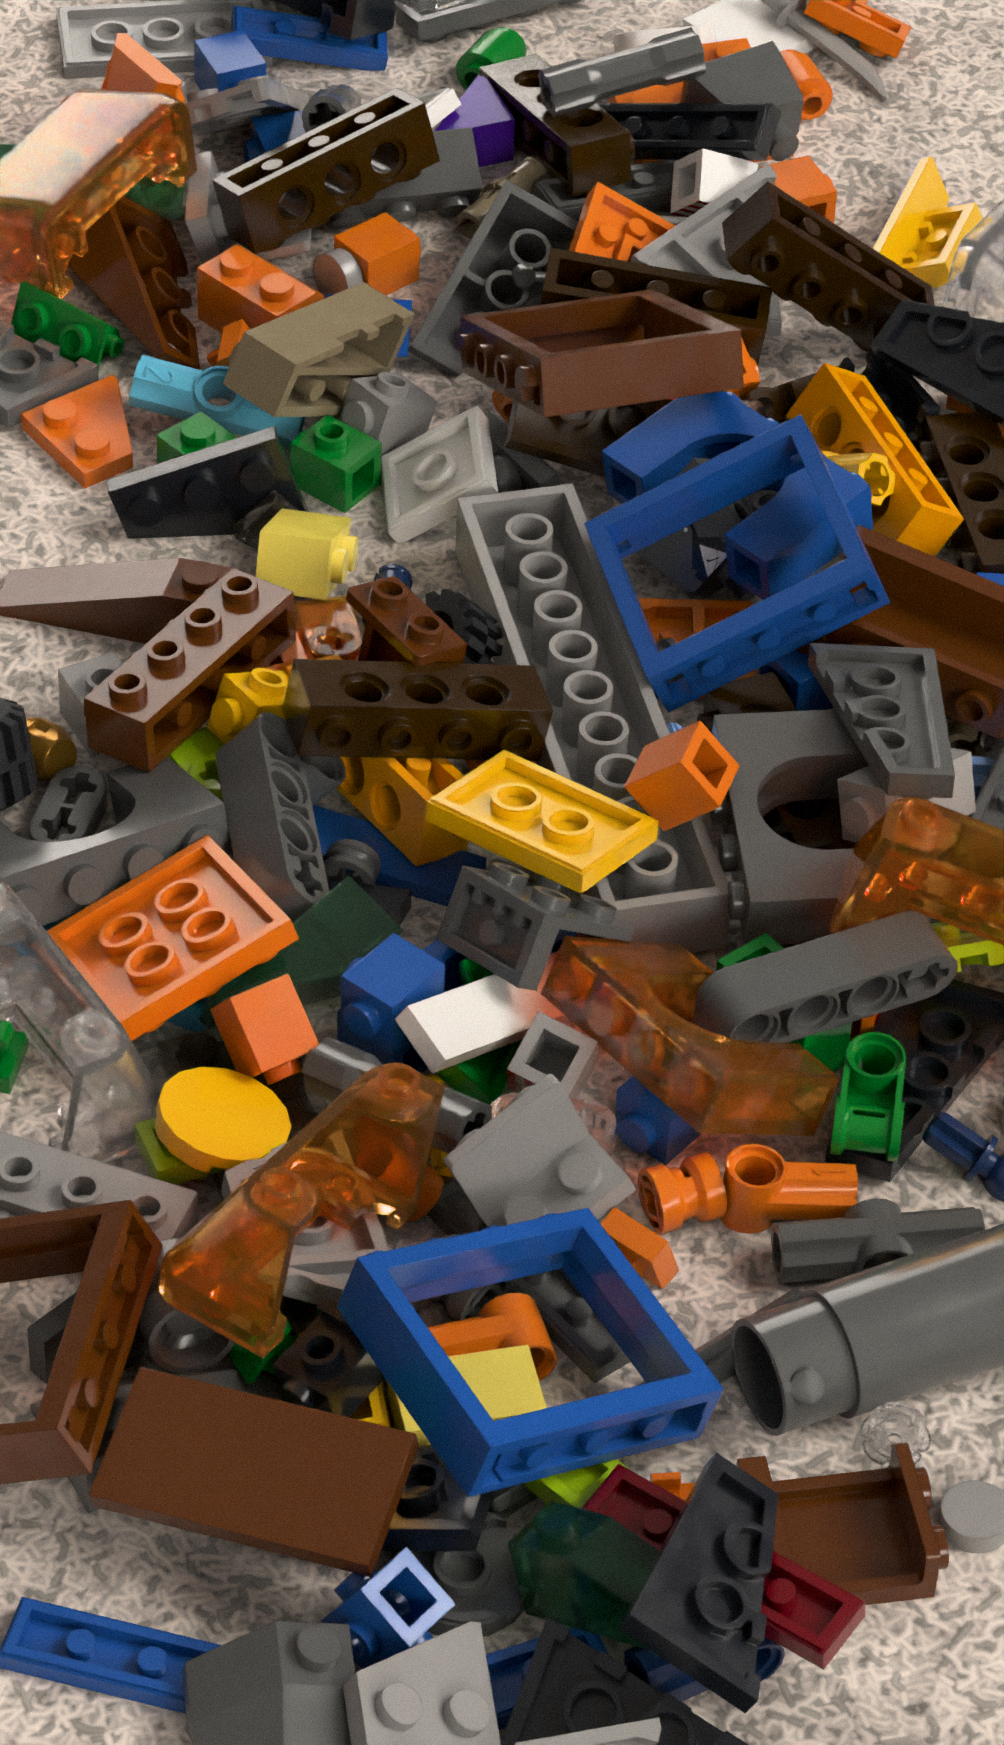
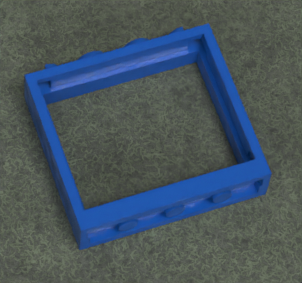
M801 414L772 427L770 430L726 452L718 454L709 461L673 479H669L659 486L619 506L611 508L607 512L584 523L646 678L668 713L891 603L823 454ZM805 467L847 559L659 651L622 559ZM863 583L867 584L866 587L854 593L850 591ZM683 674V678L671 684L669 683L670 679Z
M589 1208L560 1214L549 1213L537 1219L504 1226L493 1225L481 1231L444 1239L433 1238L421 1244L388 1251H373L365 1256L357 1257L336 1307L467 1497L700 1438L724 1390ZM563 1269L646 1384L493 1421L413 1308L411 1302Z

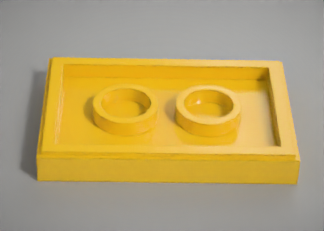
M506 750L501 751L427 800L425 809L426 821L580 894L657 840L659 821Z

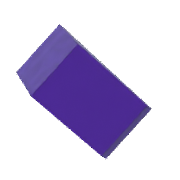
M478 75L460 97L461 105L446 116L435 131L472 127L479 167L513 161L515 119L489 79Z

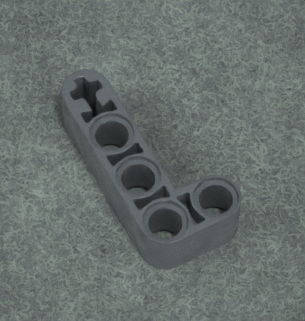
M265 712L261 713L217 751L216 764L234 862L291 919L296 929L329 900V887L313 806L343 783L346 778V769L340 757L298 756L286 720L275 714Z
M906 911L727 966L714 972L699 987L695 1003L691 1047L703 1067L720 1078L719 1091L728 1100H743L757 1094L772 1079L775 1071L778 1045L938 994L954 979L958 970L957 961L921 912Z

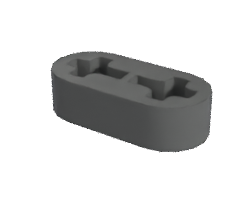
M73 766L57 772L51 779L30 821L29 840L55 842L94 835L107 808V783L104 776L98 770L88 766ZM79 792H83L80 794L75 805L69 804V798H75ZM61 827L68 828V834H62L58 840H54Z

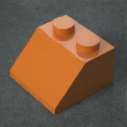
M238 244L197 267L198 319L222 333L224 326L241 319L245 321L250 329L320 301L324 299L325 295L279 266Z

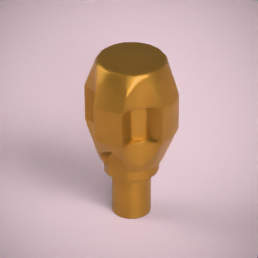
M26 718L38 780H51L57 772L75 766L77 760L76 746L61 726L45 718Z

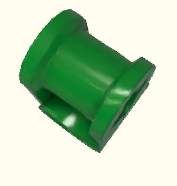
M866 1032L856 1036L849 1042L845 1052L840 1094H837L830 1147L831 1155L840 1156L843 1150L846 1149L885 1154L887 1162L898 1163L905 1102H902L906 1053L901 1043L892 1036L880 1032Z

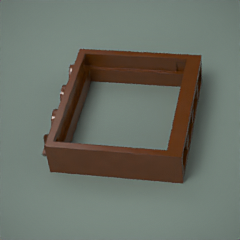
M653 289L460 316L461 334H457L455 339V348L461 351L464 373L543 417L744 388L741 329Z
M131 1200L0 1218V1283L83 1272L36 1419L0 1424V1485L92 1473L163 1246Z

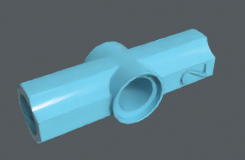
M142 355L141 359L138 360L129 394V406L186 420L202 411L232 434L244 436L275 426L282 446L287 448L291 447V442L302 432L305 417H273L223 385L229 369L227 366H213L202 371ZM213 398H223L229 401L230 404L214 406L207 401Z

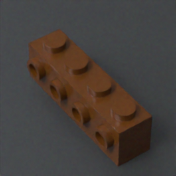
M235 568L230 570L212 587L206 589L179 616L169 621L164 629L141 649L132 653L127 661L104 681L94 686L84 697V715L86 717L89 748L148 773L151 772L210 718L211 709L225 673L251 672L255 668H266L296 641L293 591Z

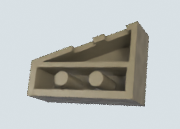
M363 282L245 331L242 339L236 344L231 353L230 367L223 385L273 417H320L327 414L339 416L352 378L378 376L380 372H390L415 313Z

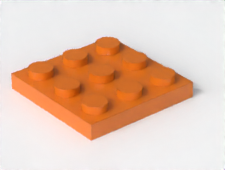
M209 835L204 836L41 934L50 954L128 1043L145 1033L158 1029L167 1019L198 1000L214 995L226 983L254 966L268 962L279 951L299 940L291 919Z

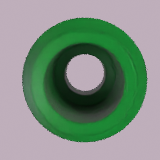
M507 27L487 30L460 57L456 64V75L461 86L467 90L479 75V67L526 56L527 50L524 40L516 31Z

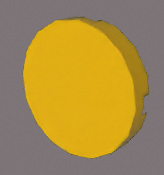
M197 1067L178 1072L164 1083L155 1108L156 1119L154 1125L156 1134L168 1151L191 1168L206 1173L210 1172L211 1166L219 1169H230L247 1160L266 1157L271 1149L287 1142L291 1129L287 1108L271 1089L251 1076L227 1068Z

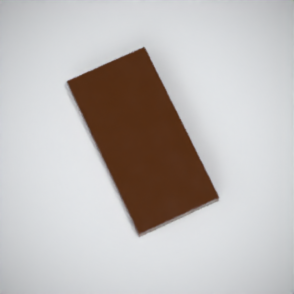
M140 1367L88 1496L93 1507L372 1577L419 1443L415 1433Z

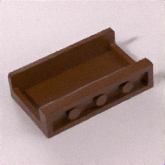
M858 525L856 527L891 603L810 643L935 649L945 716L997 739H1001L1004 736V586ZM863 583L850 591L854 593L866 587L867 584ZM810 643L796 649V651L809 656Z

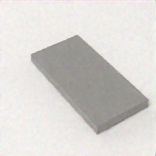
M175 0L56 8L64 78L105 77L117 33H127L172 73L194 72V40L230 33L233 6L264 10L262 0ZM262 56L266 62V68L272 67V57Z

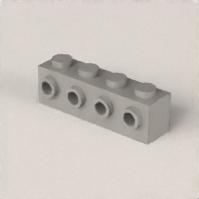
M0 1131V1218L131 1200L159 1241L172 1238L196 1240L199 1234L197 1191Z

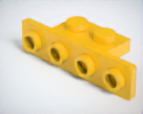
M933 157L921 158L873 249L932 286V288H936L949 281H953L983 222V218L976 202L946 207L949 202V196Z

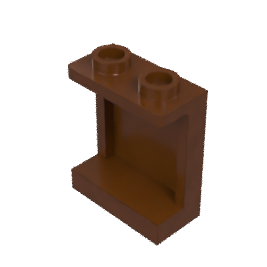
M396 576L379 578L375 581L348 588L346 602L366 620L358 661L410 662L414 666H423L431 663H463L467 643Z
M908 1442L892 1445L890 1464L883 1469L772 1481L766 1456L737 1459V1467L778 1493L774 1551L865 1601V1605L935 1596L939 1570L947 1569L949 1564L948 1542L943 1526H932L928 1512L932 1502L929 1476L925 1467L915 1468Z

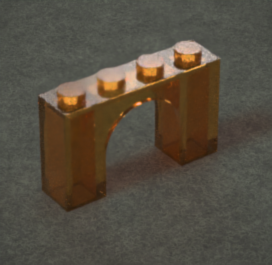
M564 937L541 995L590 1038L598 1041L600 1047L698 1133L815 1135L840 1078L798 1043L737 1040L694 1025L695 1003L699 987L714 972L681 944Z

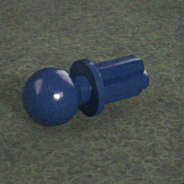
M939 1112L935 1115L924 1131L923 1141L965 1170L962 1179L967 1183L977 1173L984 1177V1186L987 1192L995 1199L1004 1202V1154L998 1155L993 1151L998 1138L992 1134L986 1140L948 1113Z

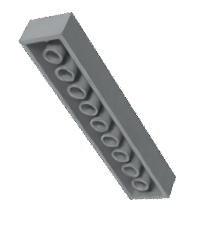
M573 483L457 498L455 553L472 601L497 620L495 625L501 629L503 636L496 640L503 647L501 656L492 657L494 663L500 665H534L553 708L540 761H535L536 764L650 816L638 805L635 798L624 786L644 746L669 735L670 732L584 523L587 522ZM702 815L666 831H663L658 825L657 840L582 893L614 905L617 908L614 917L635 929L630 942L591 935L602 967L727 948L730 919L728 913V882Z

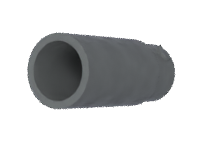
M1004 1223L806 1289L801 1293L798 1300L737 1320L731 1332L733 1363L742 1393L759 1424L771 1435L778 1436L836 1415L847 1419L1003 1366Z

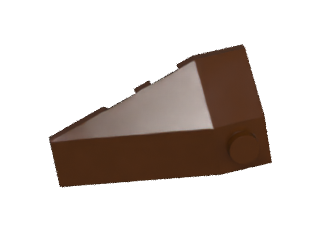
M98 184L53 222L61 244L59 253L63 261L78 274L155 358L200 370L195 327L181 313V309L192 306L191 293L184 288L180 289L177 282V277H185L188 274L187 261L171 221Z
M167 558L10 570L0 588V616L146 644L164 629L169 621L179 616L206 589L212 587L233 568L205 561Z

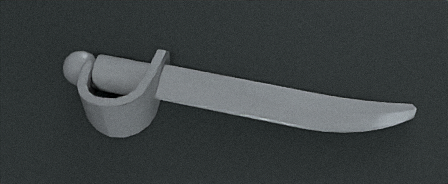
M761 0L778 14L776 19L778 27L784 28L788 25L793 27L854 75L881 101L887 100L885 86L875 68L861 54L816 19L804 14L807 0Z

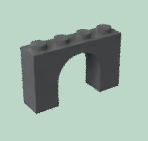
M836 710L714 715L712 734L740 765L721 806L710 811L712 825H722L723 833L719 834L718 858L723 871L731 872L732 881L728 882V913L730 920H740L744 943L747 944L765 933L770 935L779 944L805 943L904 912L906 891L895 846L832 850L808 848L784 839L775 833L762 818L772 809L789 802L839 799L837 779L869 766Z
M167 756L149 773L132 765H126L106 772L116 825L103 832L67 841H35L16 835L0 821V940L76 914L206 835H209L234 861L224 803Z

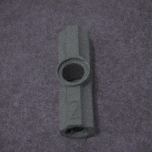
M874 1198L853 1205L840 1218L772 1223V1262L776 1279L780 1280L781 1283L842 1278L985 1230V1224L980 1208L966 1207L902 1213L895 1202Z

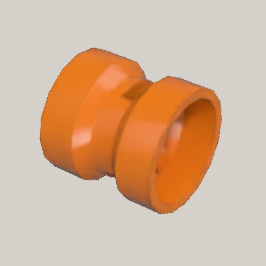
M708 1152L685 1157L679 1168H669L664 1164H658L643 1168L638 1173L637 1183L641 1206L656 1234L661 1235L679 1230L683 1222L690 1220L691 1217L705 1223L723 1218L726 1214L727 1198L723 1178L714 1158Z

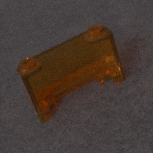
M85 88L68 95L54 112L0 160V273L21 284V281H27L60 299L63 298L74 287L73 279L65 275L68 263L73 254L82 257L88 252L85 231L144 176L159 184L166 179L180 187L197 171L190 113L187 105L166 93Z
M917 797L899 798L891 803L865 831L849 857L829 932L837 933L906 912L908 908L1004 945V830Z
M388 1063L375 1066L364 1073L167 1251L162 1259L158 1290L163 1299L176 1309L264 1358L284 1336L287 1318L279 1310L294 1241L303 1230L321 1215L350 1231L357 1225L359 1216L372 1213L387 1215L386 1224L398 1230L416 1212L445 1086L403 1063Z

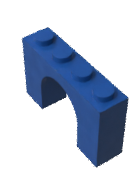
M729 391L676 398L602 451L607 494L623 504L659 486L663 482L675 478L694 457L712 459L718 454L726 452L780 424L772 418H765L745 405L737 395ZM823 454L855 526L861 525L872 530V493L870 485L857 473L848 472ZM805 467L770 484L779 492L769 502L724 534L729 577L762 600L807 579L843 552Z

